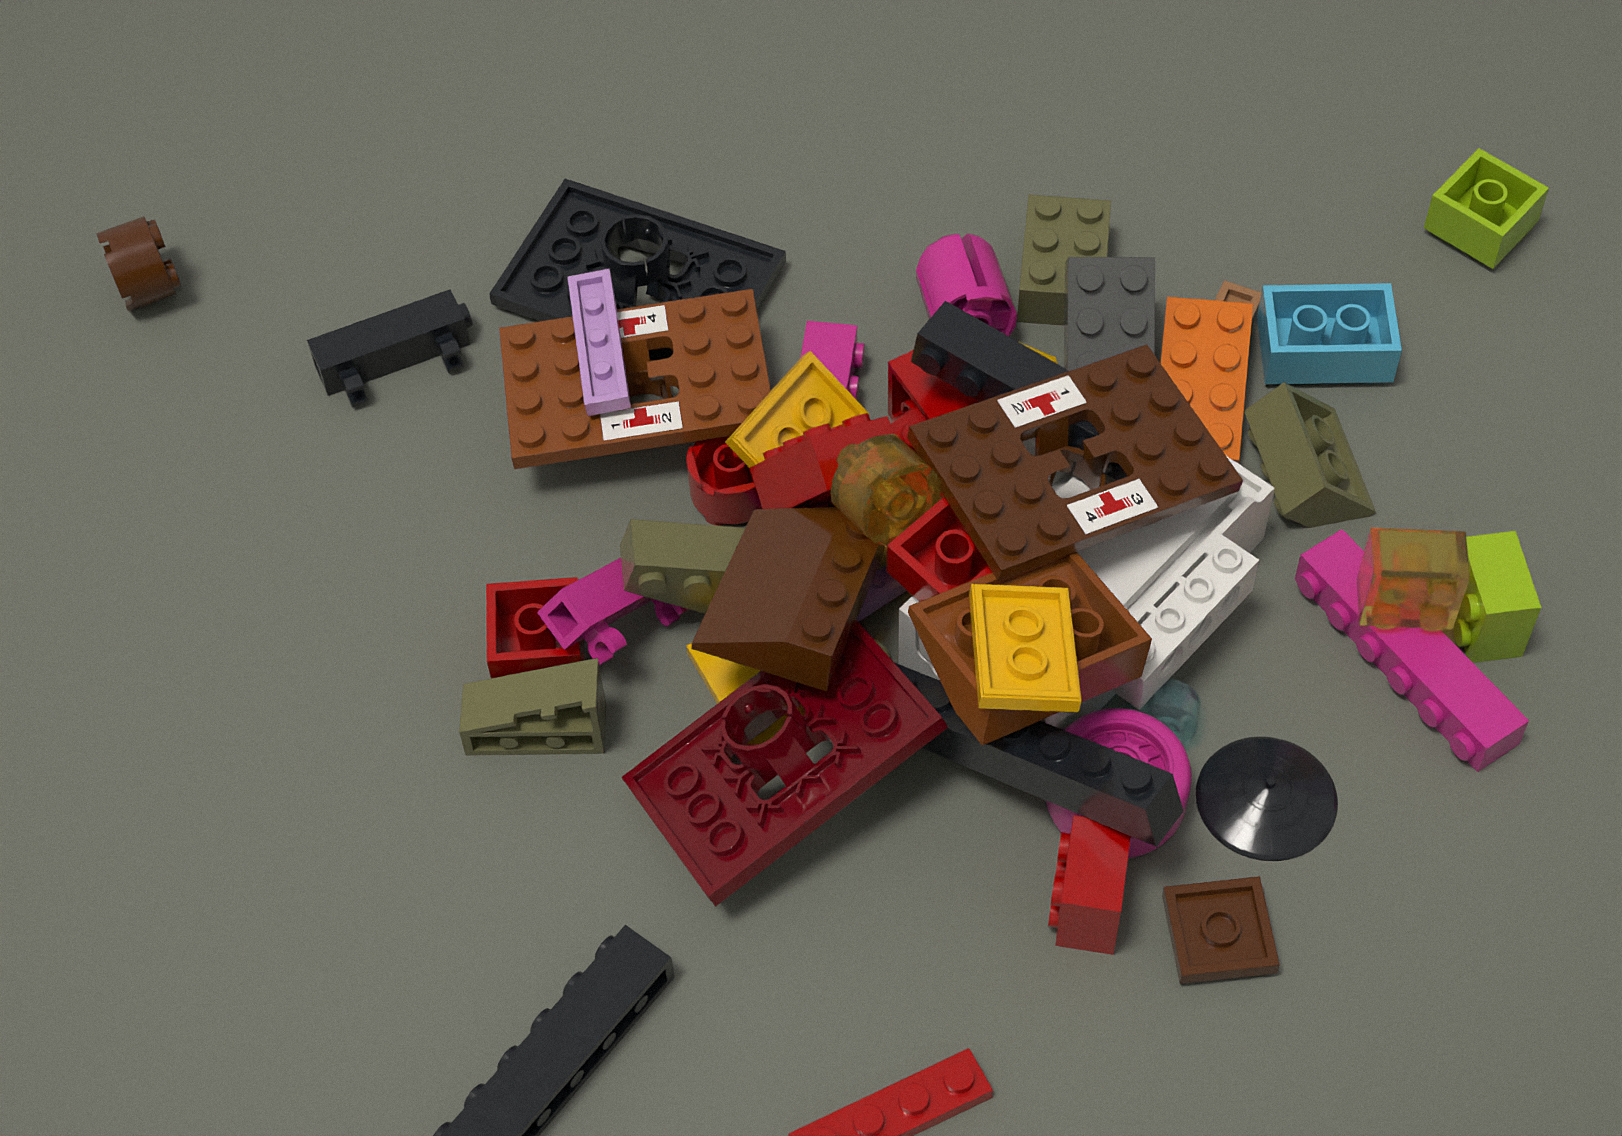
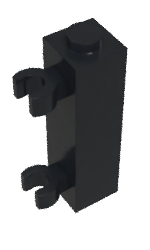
M451 289L308 339L307 342L314 366L327 395L330 396L345 390L351 406L354 407L368 402L363 390V383L441 356L447 372L464 367L459 356L461 353L460 348L470 345L467 328L473 326V322L464 302L457 304Z

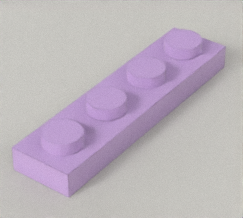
M610 269L568 276L584 405L587 415L591 416L631 408Z

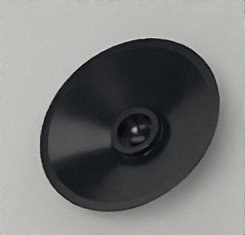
M1248 737L1231 742L1217 750L1206 761L1197 779L1196 804L1206 828L1225 847L1251 859L1284 861L1302 856L1312 851L1325 840L1336 820L1338 811L1337 792L1327 769L1310 752L1283 739Z

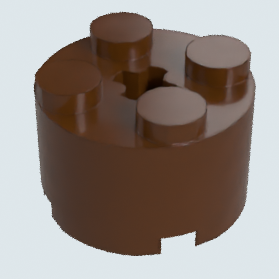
M145 216L96 233L100 244L109 242L108 245L103 246L106 253L104 256L122 299L131 296L130 299L125 300L128 312L176 294L174 288L180 287L181 283L171 258L162 260L159 249L166 246L155 219L147 222Z

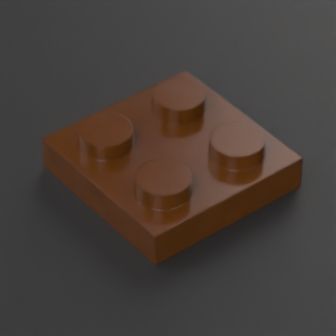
M1260 876L1165 886L1163 888L1162 898L1180 984L1278 973L1280 964Z

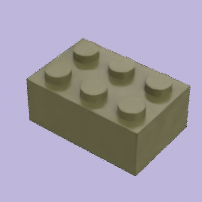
M1028 194L1017 322L1064 326L1065 262L1068 257H1107L1111 200Z

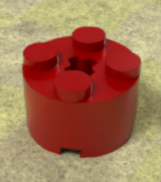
M730 436L697 441L692 448L690 445L686 456L691 500L697 510L704 515L705 520L715 526L748 522L754 510L762 509L749 467L725 443Z

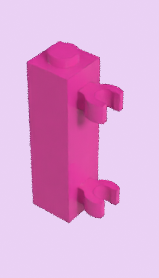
M621 558L561 589L537 613L564 650L585 639L588 643V651L591 658H598L599 665L613 658V653L627 645L624 636L617 629L609 627V624L650 601L655 604L657 618L666 627L680 618L679 615L689 609L624 591Z

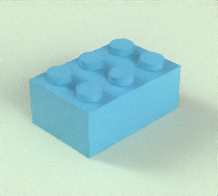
M1391 283L1263 285L1257 313V324L1265 384H1282L1284 382L1287 384L1394 382L1402 348Z

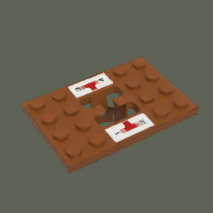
M753 289L617 309L629 396L653 394L663 397V399L634 403L628 409L591 416L587 415L584 405L573 316L500 327L511 458L514 469L731 436L771 391ZM670 348L673 350V354L669 358L650 361L648 350ZM673 386L679 389V393L675 397Z

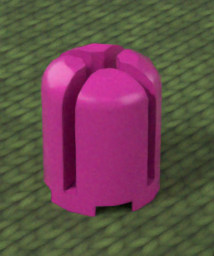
M957 233L943 236L926 247L919 258L916 268V280L928 318L930 319L944 301H947L996 330L1010 336L1016 327L1017 313L992 245L978 235L967 233L961 239V236Z

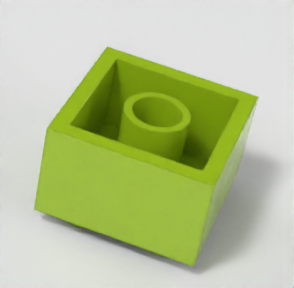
M1478 148L1432 195L1424 229L1494 269L1539 221L1549 187Z
M1516 531L1461 537L1456 555L1450 559L1448 579L1442 583L1444 605L1447 609H1452L1455 618L1454 637L1457 645L1464 647L1466 656L1473 663L1522 657L1542 607Z

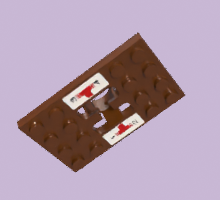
M1147 344L911 425L907 435V439L998 581L1236 493L1240 490L1243 483L1239 473ZM1080 421L1090 422L1099 433V435L1083 440L1084 451L1080 448L1068 446L1069 425ZM1035 437V455H1032L1022 442ZM1075 461L1077 463L1073 475L1082 479L1090 487V490L1070 498H1061L1052 488L1056 472L1070 473ZM1108 463H1118L1128 477L1105 485V472Z

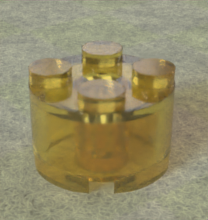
M896 434L875 436L859 445L849 444L841 450L837 457L838 468L831 484V501L843 515L874 543L888 545L940 500L941 480L938 475Z

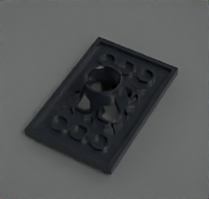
M565 178L489 295L492 305L538 321L572 317L568 276L610 269L617 309L637 307V288L647 286L646 294L664 300L663 302L753 289L756 311H758L786 262V251ZM626 245L655 255L646 259V272L644 261L627 262L619 260L618 249ZM670 260L685 265L680 273L670 274ZM670 348L648 350L651 360L666 359L673 354V350Z

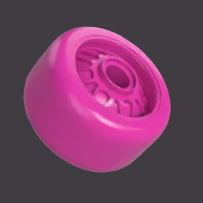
M1124 708L1094 711L1071 723L1065 731L1173 773L1184 810L1157 847L1131 836L1128 858L1147 854L1166 843L1174 835L1184 818L1191 788L1192 775L1189 757L1178 737L1158 719L1140 711ZM1046 801L1049 814L1059 831L1071 833L1073 815H1082Z

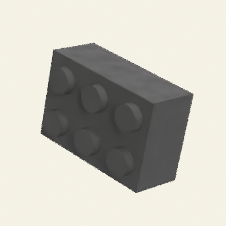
M1068 257L1065 262L1064 368L1071 371L1146 344L1155 355V257Z

